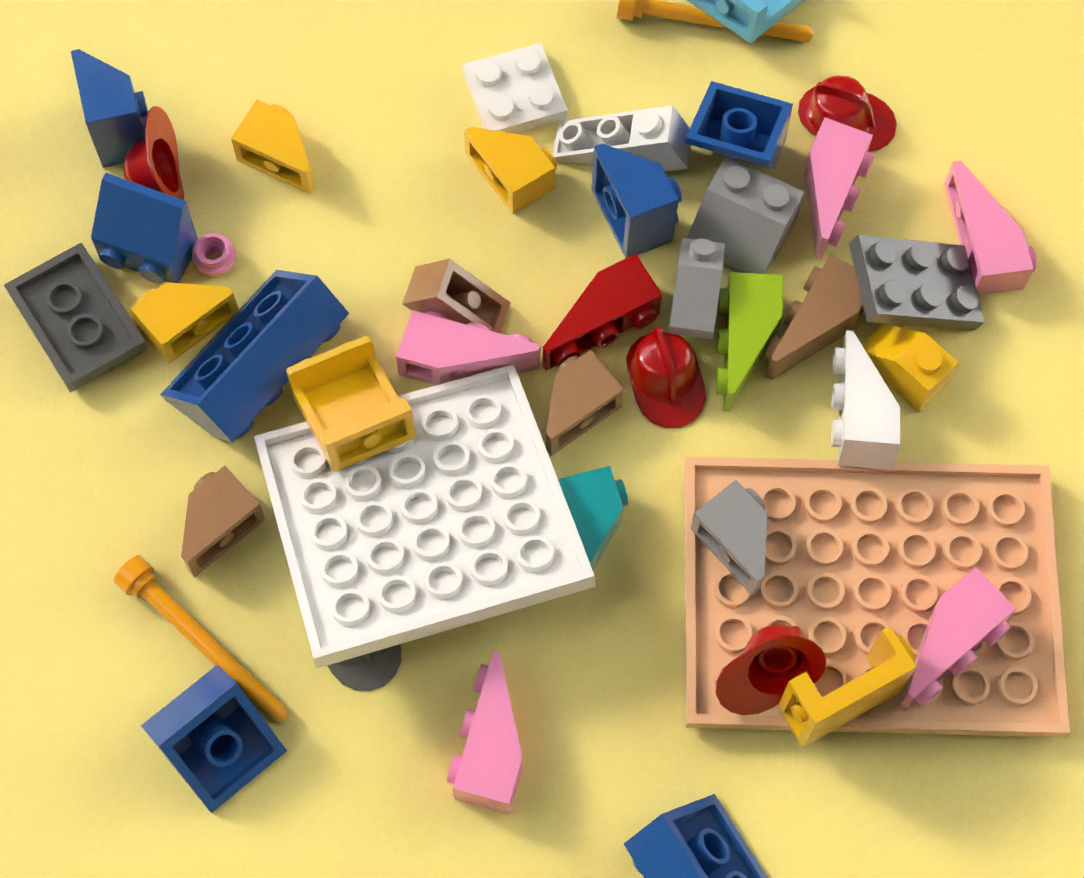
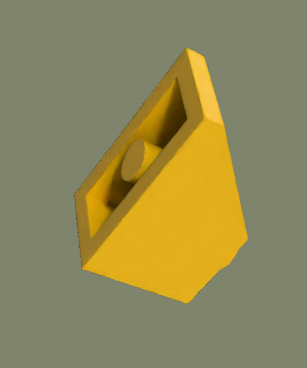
M256 99L231 138L236 160L311 194L314 189L311 167L294 116L281 105H269Z
M470 127L464 131L465 153L512 214L555 189L556 161L550 151L545 147L540 149L531 136Z
M168 282L156 290L152 289L142 294L136 304L130 308L139 330L169 364L230 320L239 310L234 293L229 287Z
M884 323L862 344L884 382L918 412L949 384L959 364L953 356L926 333Z

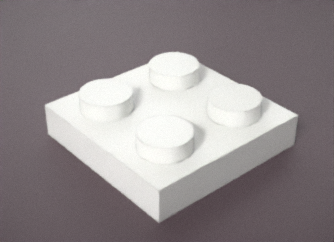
M541 43L462 64V74L483 129L517 134L567 119V107Z

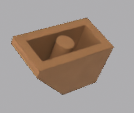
M449 258L415 266L402 304L411 311L414 310L422 313L435 311L445 315L449 320L466 325L471 322L480 323L487 326L492 332L501 333L511 302Z
M591 350L579 358L578 356L568 358L556 371L546 430V450L550 456L622 407L623 387Z
M223 466L216 473L209 472L201 477L195 484L194 490L188 496L181 557L193 577L197 576L265 520L260 503L226 466Z

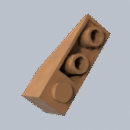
M830 255L822 269L817 266L813 268L804 285V290L808 291L803 303L797 300L794 301L784 321V324L789 326L783 338L778 335L774 336L764 355V359L770 361L766 378L774 379L845 336L846 330H853L864 310L853 265Z

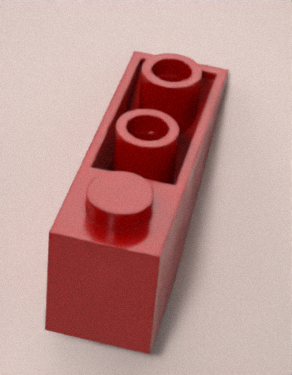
M637 254L597 272L543 346L542 366L545 371L557 365L559 367L572 356H578L579 358L581 353L595 346L597 348L606 347L612 344L621 333L633 327L642 329L656 320L660 314L663 295Z

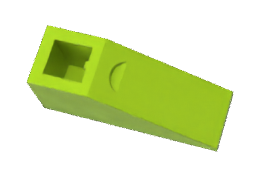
M730 272L727 288H720L718 314L725 315V328H718L717 354H724L725 358L724 368H717L716 395H724L723 411H731L765 355L772 339L778 333L783 315V275Z

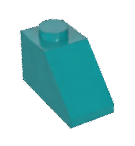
M610 466L558 479L592 570L596 567L621 524L623 507L628 505L622 479L614 480Z

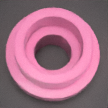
M205 234L197 240L193 247V263L203 274L210 276L221 275L230 270L236 260L235 247L227 237L221 234ZM213 253H220L222 255L215 260L207 259Z

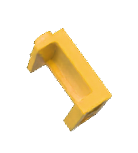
M369 336L346 342L337 348L315 357L304 359L286 369L292 395L333 473L417 438L412 409L405 397L399 399L376 359L373 343Z
M890 626L882 630L866 656L873 669L823 697L807 672L789 681L777 707L802 748L901 692L917 668L914 663L916 660L915 653L906 638L902 635L897 637Z

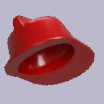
M837 75L818 82L816 86L806 91L799 101L798 115L800 122L814 135L818 134L824 118H828L873 135L868 152L882 149L895 136L897 122L894 112L886 102L867 93L865 88L856 79L849 76Z
M152 106L148 110L145 119V138L133 145L125 156V179L184 200V189L179 171L178 147L172 123L161 107Z
M656 327L651 333L639 337L630 346L626 362L636 403L642 415L653 424L664 428H681L692 423L702 412L706 394L698 360L691 345L680 335L670 334L669 331H662L661 327Z
M770 625L763 627L752 635L746 645L745 652L733 659L722 669L716 680V696L720 705L731 713L743 716L760 714L779 704L789 681L807 672L814 684L818 682L825 672L826 657L822 648L813 640L805 638L798 626Z

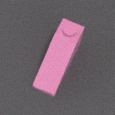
M962 161L952 162L944 184L960 245H965L977 294L982 295L1024 289L1032 272L1036 269L1035 251L1032 246H1027L1024 231Z

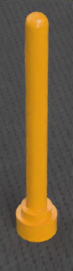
M619 0L616 17L618 19L633 21V17L641 18L642 14L728 29L696 6L662 0ZM778 21L762 35L808 42L813 37V30L807 25Z
M137 555L131 558L119 569L114 577V583L127 595L133 594L137 598L143 597L214 666L218 665L239 685L245 695L273 722L280 723L287 718V708L156 584L157 577L153 574L154 568L142 556Z

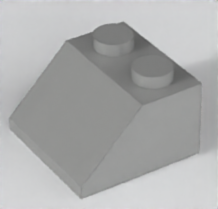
M726 156L706 190L687 238L708 239L712 242L725 243L723 266L734 272L767 274L798 218L804 191Z

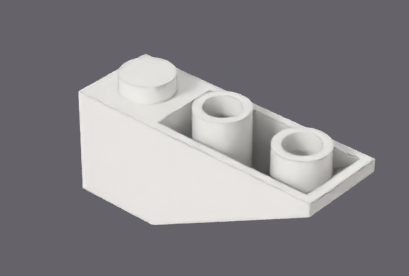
M673 105L559 121L553 157L555 161L593 166L594 146L603 143L660 163L665 172L688 169L691 145L685 144V138L690 128Z
M846 330L843 347H835L833 354L832 374H840V383H834L831 409L839 410V420L833 419L830 445L831 447H838L839 466L893 470L900 447V406L855 333Z

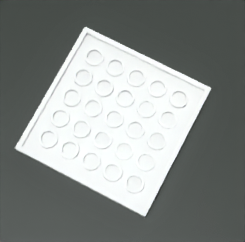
M514 364L398 396L399 399L405 397L412 409L417 438L334 473L307 422L254 436L316 668L596 587L595 575Z

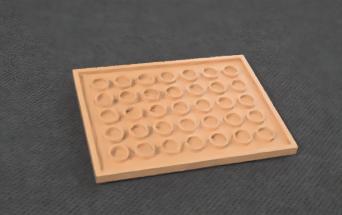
M685 457V728L792 731L777 706L760 714L743 716L729 712L720 705L716 696V680L722 669L733 659L745 652L746 645L755 632L770 625L798 626L805 638L813 640L820 646L826 657V667L824 674L814 685L823 697L873 669L866 656L879 633L889 626L897 637L902 635L906 638L915 653V657H917L931 613L939 599L976 567L1016 608L1006 622L1011 629L992 647L985 641L977 647L973 653L978 658L959 676L956 677L950 671L938 681L943 686V689L925 706L922 707L916 701L905 711L900 707L907 686L906 683L899 694L832 732L1066 738L1070 734L1049 466L895 462L893 470L839 466L838 460ZM734 480H737L745 489L751 488L757 492L765 503V511L768 513L765 576L760 590L754 596L749 594L690 529L694 512Z

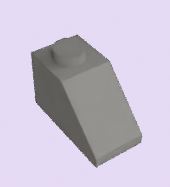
M681 239L669 326L670 334L713 339L725 243L712 242L708 239Z
M734 480L694 512L690 529L749 594L754 596L760 590L765 576L768 513L765 511V503L757 492L751 488L745 489L737 480Z

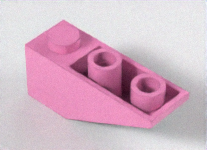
M824 118L810 149L804 171L815 253L819 259H823L828 245L837 246L846 224L839 221L843 210L852 211L860 192V188L854 186L858 176L866 178L875 156L874 153L868 152L873 135L828 118Z
M412 310L396 355L398 375L439 385L514 364L517 373L536 370L540 366L541 344L534 343L532 339L520 334L507 336L492 332L491 329L480 323L471 322L466 325L455 322L439 312L427 311L422 313Z
M976 567L943 594L934 607L914 662L917 668L908 680L900 703V707L904 711L916 701L922 707L925 706L943 689V686L938 681L950 671L956 677L959 676L978 658L973 653L977 647L984 641L992 647L1011 629L1006 622L1016 608Z
M493 652L489 666L481 664L479 667L474 692L480 693L476 710L467 709L460 737L467 738L463 755L454 754L447 782L454 784V799L510 814L522 772V753L500 653Z

